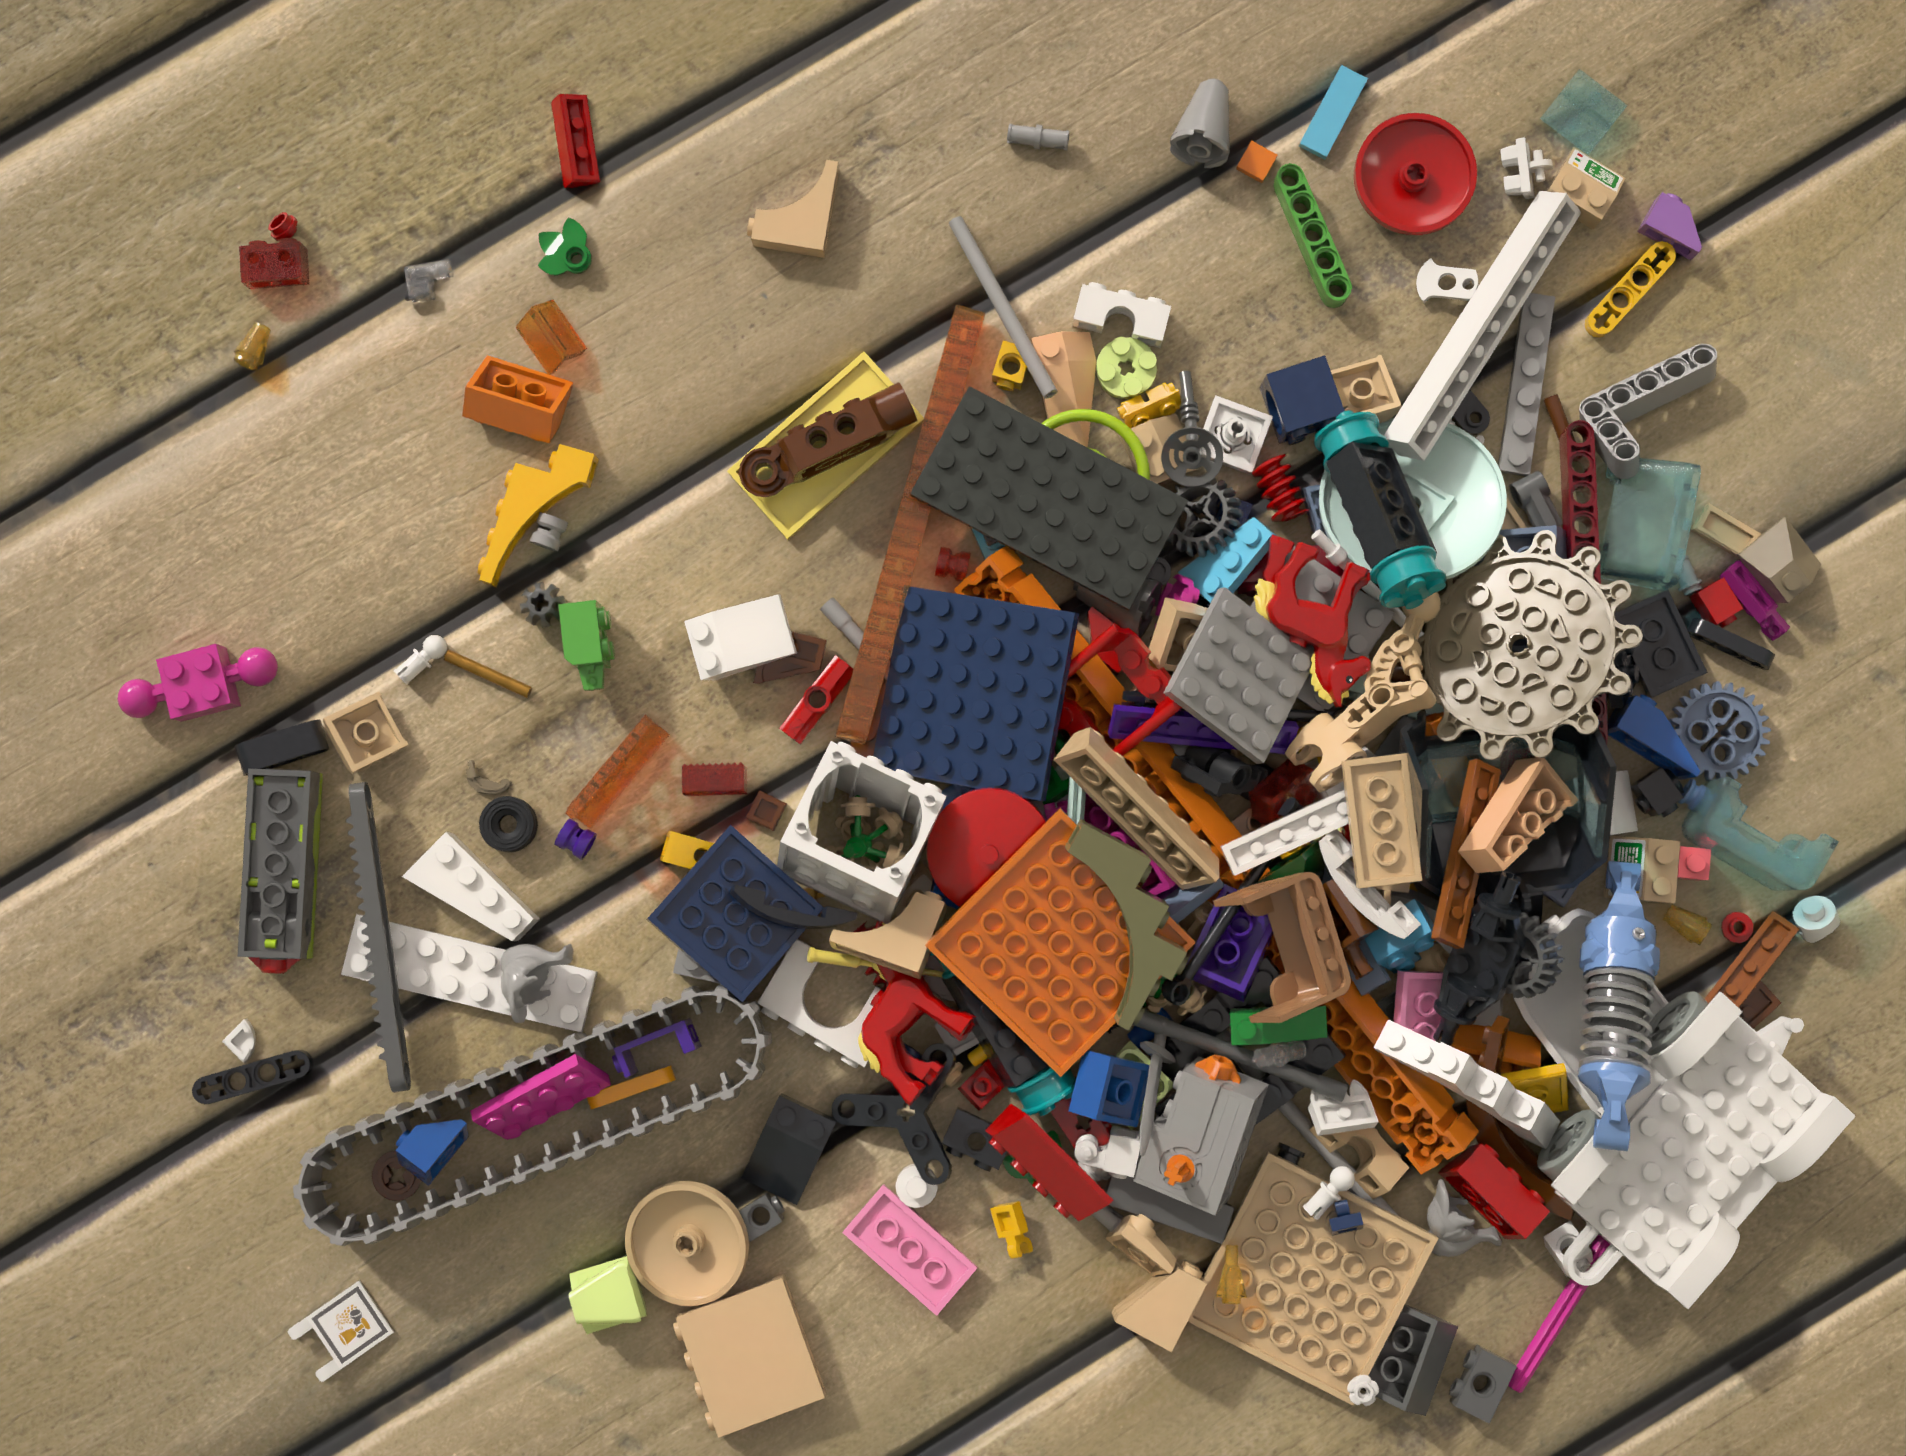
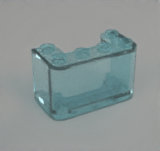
M1730 777L1706 781L1704 796L1693 810H1689L1682 824V833L1689 842L1699 848L1711 849V855L1774 891L1807 890L1816 883L1839 841L1827 834H1820L1813 841L1798 834H1789L1777 842L1741 821L1748 808L1739 798L1738 791L1742 784Z

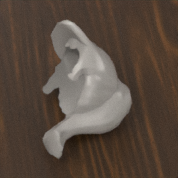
M531 944L510 947L503 953L501 957V970L503 972L501 976V990L510 1006L511 1016L515 1023H523L525 1021L527 1005L551 995L550 990H539L547 980L548 968L550 966L568 965L572 962L574 951L571 944L564 946L561 951L554 953Z
M1442 1179L1438 1180L1436 1195L1427 1211L1429 1232L1439 1238L1432 1253L1437 1256L1452 1257L1464 1254L1474 1245L1481 1242H1490L1495 1246H1501L1502 1239L1494 1226L1486 1229H1475L1473 1227L1475 1221L1467 1218L1456 1207L1458 1204L1466 1205L1468 1200L1451 1197Z

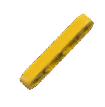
M1660 241L1656 242L1644 253L1585 319L1586 331L1591 336L1604 337L1613 330L1673 264L1676 258L1674 247L1668 242ZM1665 252L1664 260L1660 261L1654 268L1649 266L1656 258V253ZM1635 271L1644 272L1648 277L1647 285H1636L1632 278ZM1615 293L1624 294L1628 299L1627 307H1616L1612 301L1613 295ZM1608 310L1612 315L1604 322L1605 327L1596 328L1594 326L1596 323L1595 318L1599 319Z

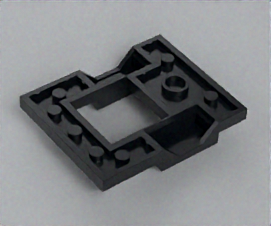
M1267 955L1261 962L1244 1002L1218 992L1200 1010L1191 1014L1179 1024L1216 1037L1231 1026L1230 1009L1252 1008L1260 1001L1266 1007H1272L1270 986L1272 981L1282 975V973ZM1327 1031V1038L1293 1041L1299 1050L1283 1062L1311 1073L1322 1075L1345 1058L1346 1054ZM1167 1036L1165 1049L1174 1056L1176 1062L1171 1064L1162 1062L1161 1071L1174 1083L1178 1071H1183L1187 1063L1191 1064L1198 1056L1207 1058L1217 1054ZM1231 1060L1235 1065L1237 1072L1244 1074L1242 1070L1238 1067V1065L1233 1060ZM1268 1073L1260 1078L1259 1081L1267 1083L1269 1086L1255 1125L1291 1100L1304 1086Z

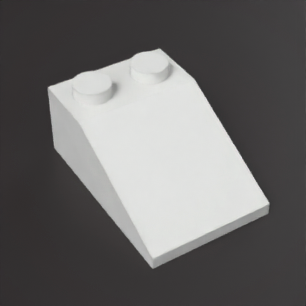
M780 594L713 611L684 621L701 680H718L797 654Z

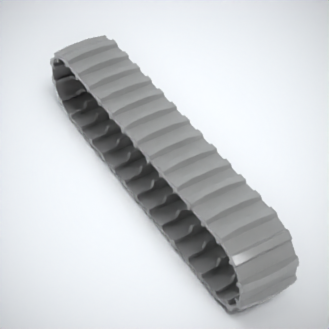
M696 985L682 991L681 999L673 1001L668 997L661 998L653 1002L652 1011L645 1013L640 1009L631 1010L623 1015L622 1023L616 1025L615 1022L610 1020L601 1022L594 1026L592 1035L587 1036L582 1032L574 1033L563 1040L562 1047H558L555 1044L544 1045L533 1052L532 1059L523 1055L514 1057L505 1062L503 1065L504 1070L502 1071L496 1067L484 1069L474 1076V1082L464 1078L454 1081L444 1088V1094L442 1091L433 1090L418 1096L414 1100V1104L403 1102L390 1107L385 1112V1115L376 1113L360 1119L355 1126L346 1125L332 1130L325 1136V1143L309 1149L300 1161L303 1168L299 1177V1183L293 1186L294 1198L299 1199L305 1214L303 1222L309 1230L316 1228L322 1234L330 1237V1243L346 1246L353 1241L363 1240L365 1244H375L388 1238L394 1231L404 1232L416 1227L423 1218L425 1220H434L442 1217L451 1210L452 1205L455 1208L467 1207L477 1202L481 1197V1193L484 1196L499 1194L508 1188L511 1180L514 1184H524L536 1178L541 1168L544 1172L551 1173L564 1167L569 1157L581 1161L592 1156L598 1145L611 1149L623 1143L626 1138L625 1135L628 1133L635 1137H640L651 1132L654 1128V1123L661 1121L664 1125H670L679 1121L685 1110L691 1109L693 1113H700L709 1109L712 1100L720 1097L723 1101L735 1099L741 1092L740 1086L748 1080L760 1079L765 1071L762 1060L766 1046L772 1043V1033L764 1029L763 1022L759 1016L762 1008L756 1001L749 1003L744 1000L741 1003L729 993L728 989L721 985L717 986L715 990L703 991ZM700 996H717V1013H723L725 1003L730 1000L744 1011L733 1022L737 1025L746 1017H749L754 1027L756 1037L742 1038V1044H757L754 1062L750 1063L741 1057L737 1059L736 1063L743 1067V1071L748 1073L738 1084L735 1085L733 1079H729L726 1071L720 1073L723 1085H721L722 1090L706 1096L704 1091L701 1092L698 1084L694 1083L690 1085L694 1095L692 1097L693 1102L677 1108L675 1103L671 1102L668 1094L661 1097L664 1105L662 1115L648 1120L647 1115H643L640 1107L637 1106L632 1109L635 1118L632 1121L633 1126L619 1131L618 1126L614 1127L611 1119L607 1118L602 1121L605 1132L602 1133L604 1138L592 1143L589 1137L584 1138L581 1129L573 1132L576 1142L573 1145L574 1150L561 1154L560 1149L555 1150L552 1141L544 1144L546 1156L543 1157L544 1162L535 1166L532 1165L531 1161L526 1162L523 1153L514 1156L517 1168L513 1169L514 1174L505 1178L502 1172L497 1174L494 1165H490L484 1168L487 1175V1180L483 1181L485 1186L475 1189L473 1184L468 1186L464 1176L455 1180L458 1191L453 1193L455 1198L446 1201L445 1196L439 1197L435 1188L426 1192L428 1203L424 1205L425 1210L417 1213L415 1207L410 1209L406 1200H403L396 1204L399 1215L394 1217L395 1222L388 1224L387 1219L381 1221L377 1212L367 1215L369 1227L364 1229L359 1228L360 1222L356 1221L357 1214L347 1215L345 1222H343L334 1214L340 1204L335 1202L328 1206L324 1199L322 1190L332 1188V1183L321 1181L323 1167L332 1170L338 1165L333 1161L335 1155L330 1153L336 1147H340L344 1156L354 1153L351 1142L356 1141L354 1134L362 1132L363 1136L369 1135L373 1145L383 1141L381 1130L385 1129L384 1122L391 1120L392 1124L398 1123L403 1133L406 1130H412L410 1119L414 1117L412 1111L421 1108L422 1112L428 1111L432 1121L442 1118L439 1107L443 1106L441 1099L451 1096L452 1101L458 1100L461 1109L471 1106L468 1095L472 1094L471 1087L480 1084L482 1089L487 1087L491 1097L499 1095L497 1084L501 1082L499 1076L510 1072L512 1077L516 1076L519 1083L528 1080L526 1072L530 1071L528 1064L540 1060L541 1065L546 1064L547 1068L556 1065L555 1060H558L556 1053L568 1048L571 1053L575 1052V1054L586 1060L587 1057L584 1049L587 1046L585 1042L598 1036L600 1041H605L608 1050L616 1048L613 1039L616 1036L614 1030L629 1024L630 1029H634L638 1038L645 1036L642 1025H645L643 1018L656 1013L664 1018L667 1027L673 1025L674 1022L671 1016L673 1011L671 1007L688 1001L689 1005L693 1006L696 1015L703 1013Z

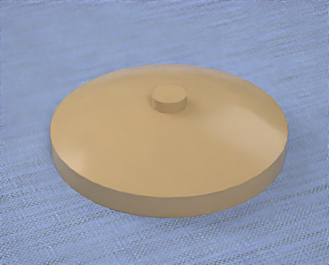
M675 1181L655 1188L634 1208L626 1227L625 1249L632 1271L640 1283L652 1294L672 1304L698 1306L719 1299L738 1281L747 1263L749 1238L740 1212L725 1195L703 1183Z

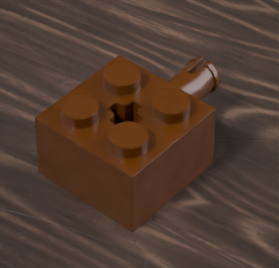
M1333 879L1323 884L1324 892L1345 960L1354 973L1356 980H1359L1374 970L1359 947L1361 945L1360 941L1379 928L1352 905Z

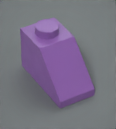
M1662 192L1654 200L1637 232L1656 242H1668L1674 247L1676 253L1691 260L1700 252L1702 246L1690 207L1684 204L1683 200L1677 195Z

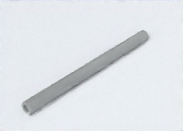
M962 216L953 218L949 225L1044 399L1053 397L1058 391Z

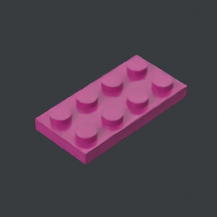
M574 1054L472 1109L470 1112L472 1120L476 1124L506 1140L514 1139L529 1128L545 1123L548 1118L555 1114L571 1109L574 1104L583 1099L599 1094L602 1089L610 1086L611 1082L606 1072Z

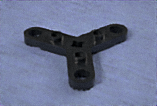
M944 1043L930 1045L920 1059L925 1062H933L932 1056L937 1050H942L947 1056V1062L943 1071L931 1085L913 1074L910 1075L911 1079L922 1082L926 1087L913 1104L909 1106L910 1109L915 1110V1115L910 1116L909 1121H906L905 1115H901V1109L906 1108L907 1103H905L900 1093L898 1096L846 1093L839 1095L832 1104V1115L840 1124L897 1128L921 1178L930 1185L946 1182L952 1173V1164L927 1114L953 1067H955L956 1054L949 1045ZM846 1100L851 1101L855 1106V1113L851 1118L845 1117L841 1112L842 1103ZM932 1160H938L943 1166V1172L938 1178L928 1173V1164Z

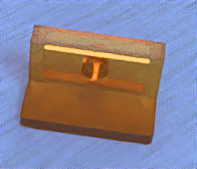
M554 300L532 306L516 325L517 331L549 375L555 373L564 361L582 355L587 349Z

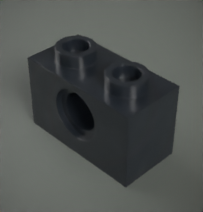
M957 1107L942 1140V1144L947 1145L946 1152L959 1158L966 1154L975 1159L974 1165L989 1172L992 1167L999 1170L1007 1153L1005 1152L1001 1155L988 1143L992 1137L985 1130L992 1124L991 1122ZM981 1133L985 1137L986 1143L981 1149H973L968 1145L967 1140L971 1134Z

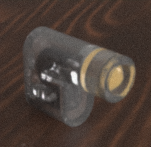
M446 259L405 266L404 271L408 295H405V300H412V303L436 300L434 280L454 277L451 260Z

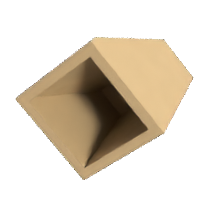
M1183 1260L1182 1264L1176 1262L1171 1274L1167 1273L1152 1277L1118 1303L1112 1310L1115 1322L1172 1352L1207 1285L1202 1277L1203 1272L1200 1271V1268L1186 1260Z

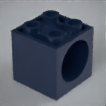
M1325 355L1266 374L1259 387L1268 414L1273 416L1271 423L1279 444L1288 442L1290 446L1306 440L1305 436L1314 432L1317 433L1326 425L1336 420L1337 415L1344 412Z

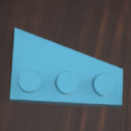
M1251 518L1233 531L1235 533L1234 538L1225 537L1224 540L1227 543L1225 548L1219 543L1216 544L1217 554L1213 555L1210 550H1207L1206 557L1201 558L1199 556L1178 572L1180 575L1191 578L1194 582V587L1199 589L1200 594L1210 603L1219 588L1226 587L1234 594L1269 550L1270 537L1272 534H1276L1257 518Z

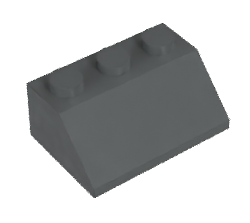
M1405 1304L1369 1374L1371 1380L1375 1381L1379 1387V1393L1375 1397L1406 1412L1426 1416L1458 1326Z

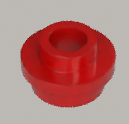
M286 212L278 214L268 226L271 236L276 241L290 239L297 231L298 220Z
M1732 912L1723 919L1721 931L1730 942L1742 943L1751 937L1753 923L1746 914ZM1736 922H1740L1743 926L1740 933L1734 931V924Z

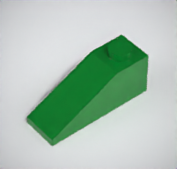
M1319 1005L1281 1023L1250 1022L1249 1016L1270 1007L1230 1009L1232 1045H1258L1327 1038L1326 1005Z

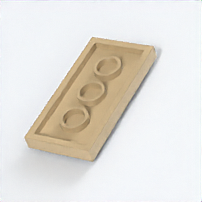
M1407 753L1341 761L1356 888L1422 881Z

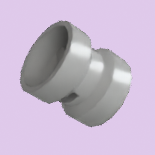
M540 512L537 518V530L532 532L529 542L558 552L561 545L560 536L566 531L568 522Z

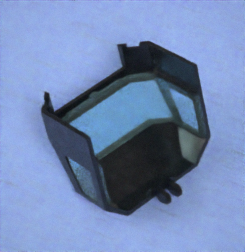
M1423 709L1417 713V719L1412 724L1407 723L1400 730L1399 754L1407 753L1422 874V881H1418V883L1440 897L1469 760L1479 759L1500 769L1499 788L1516 760L1536 757L1530 752L1526 740L1522 738H1515L1509 741L1498 759L1487 760L1480 753L1481 736L1477 731L1464 732L1451 742L1441 740L1438 735L1425 736L1426 711ZM1563 725L1556 729L1553 734V750L1549 756L1544 758L1579 801L1573 806L1567 807L1562 812L1563 816L1556 822H1551L1544 829L1545 833L1538 839H1533L1527 845L1528 849L1504 870L1514 873L1513 879L1517 875L1522 879L1515 895H1518L1519 905L1523 912H1530L1532 908L1529 893L1574 888L1608 860L1617 766L1599 728L1590 735H1584L1571 725ZM1502 871L1479 873L1474 900H1477L1481 893L1494 894Z

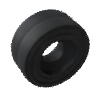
M512 796L499 797L489 802L483 809L479 819V829L484 841L490 847L503 852H516L527 847L534 839L538 827L537 816L533 808L524 800ZM507 815L513 816L517 821V827L511 833L503 832L500 827L502 818Z

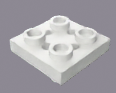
M1215 395L1203 429L1211 432L1219 440L1222 449H1226L1228 452L1232 449V452L1226 454L1223 450L1222 465L1251 475L1273 416ZM1245 438H1246V442H1247V443H1249V442H1250V439H1251V444H1250V445H1246V444L1243 443V441L1245 440ZM1209 442L1207 444L1211 450L1210 460L1215 462V449L1212 443ZM1201 447L1202 457L1206 458V450L1204 447Z

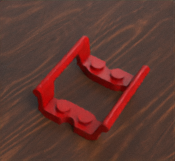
M1114 623L1071 659L1068 678L1099 652L1114 650L1118 655L1120 668L1141 694L1157 702L1158 705L1152 717L1112 749L1114 752L1124 756L1182 709V707L1164 694L1171 679V675L1164 667L1161 669L1153 668L1148 659L1151 651L1140 637L1130 628H1120ZM1064 696L1059 729L1069 731L1071 737L1075 732L1089 727L1101 734L1098 727L1080 705L1073 700L1066 699Z

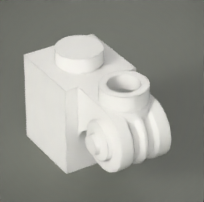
M1112 1125L1109 1141L1103 1146H1098L1097 1138L1091 1134H1085L1078 1138L1075 1146V1156L1079 1161L1078 1165L1084 1171L1094 1172L1096 1168H1102L1103 1171L1109 1172V1175L1115 1178L1125 1179L1127 1176L1134 1178L1140 1152L1139 1131Z

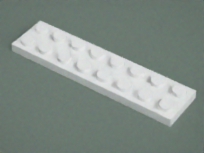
M356 914L341 975L368 981L374 977V973L367 971V968L372 965V961L365 959V955L371 951L370 948L363 946V943L369 939L367 935H363L361 932L367 927V924L360 922V918L364 915ZM389 922L399 989L511 1015L510 1006L501 990V976L503 973L501 970V957L506 949ZM572 965L550 966L548 968L547 980L539 991L550 990L551 995L527 1005L525 1019L583 1032L597 971Z

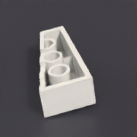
M445 832L402 876L511 941H519L540 920L454 833Z

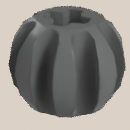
M544 582L534 583V592H530L526 588L522 594L528 600L526 603H520L521 613L530 612L526 621L533 626L540 619L542 628L552 626L550 623L552 617H555L558 621L560 620L558 604H565V597H556L560 589L553 584H550L545 590ZM546 600L549 603L548 607H542V609L537 607L538 602L541 603Z

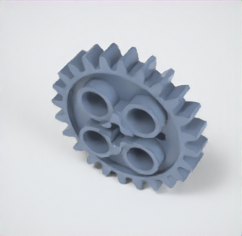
M1720 681L1714 682L1712 689L1707 683L1700 685V692L1696 688L1690 689L1691 699L1686 696L1679 698L1684 707L1676 706L1672 708L1678 717L1668 719L1672 725H1675L1677 735L1701 771L1699 775L1705 771L1704 778L1706 781L1712 780L1714 775H1716L1718 782L1725 781L1726 774L1730 780L1738 778L1737 771L1742 775L1748 774L1747 765L1751 767L1759 765L1754 757L1766 755L1760 749V746L1770 744L1769 740L1762 737L1764 733L1771 731V728L1762 727V722L1769 719V716H1759L1758 714L1763 708V704L1753 706L1752 702L1755 695L1743 697L1744 687H1740L1733 692V683L1731 682L1725 684L1723 690ZM1715 702L1723 707L1721 718L1716 717L1712 711V706ZM1736 711L1738 713L1737 717L1720 731L1722 736L1712 739L1705 751L1701 752V746L1717 733L1718 730L1715 727L1724 725L1733 712ZM1738 723L1742 724L1746 729L1744 739L1739 738L1735 733V727ZM1694 724L1702 729L1703 735L1700 740L1692 736L1691 730ZM1717 745L1725 750L1723 761H1719L1715 757L1714 750Z

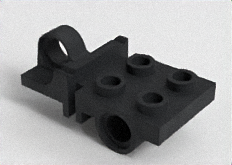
M1189 745L1185 755L1174 756L1171 765L1172 769L1181 773L1182 779L1201 785L1209 795L1221 797L1222 794L1240 795L1252 803L1259 802L1265 796L1270 786L1285 784L1287 779L1286 776L1265 764L1248 765L1230 754L1232 749Z

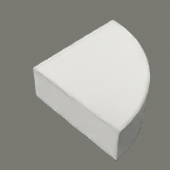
M244 1019L222 1041L243 1063L249 1061L256 1045L255 1031L248 1019Z

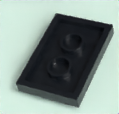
M1668 589L1615 613V619L1618 623L1635 625L1643 633L1642 642L1638 647L1634 648L1632 660L1633 665H1637L1639 668V679L1648 697L1653 698L1708 673Z

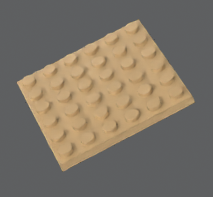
M1267 1151L1226 1232L1223 1244L1220 1243L1203 1277L1207 1285L1188 1322L1354 1405L1349 1398L1350 1393L1347 1390L1349 1382L1359 1375L1369 1376L1439 1238L1349 1191L1338 1192L1341 1197L1340 1201L1347 1199L1350 1214L1361 1213L1364 1224L1363 1229L1332 1236L1329 1219L1337 1217L1334 1203L1323 1213L1319 1220L1314 1219V1215L1311 1216L1303 1208V1205L1321 1188L1320 1183L1322 1181L1327 1184L1330 1182Z

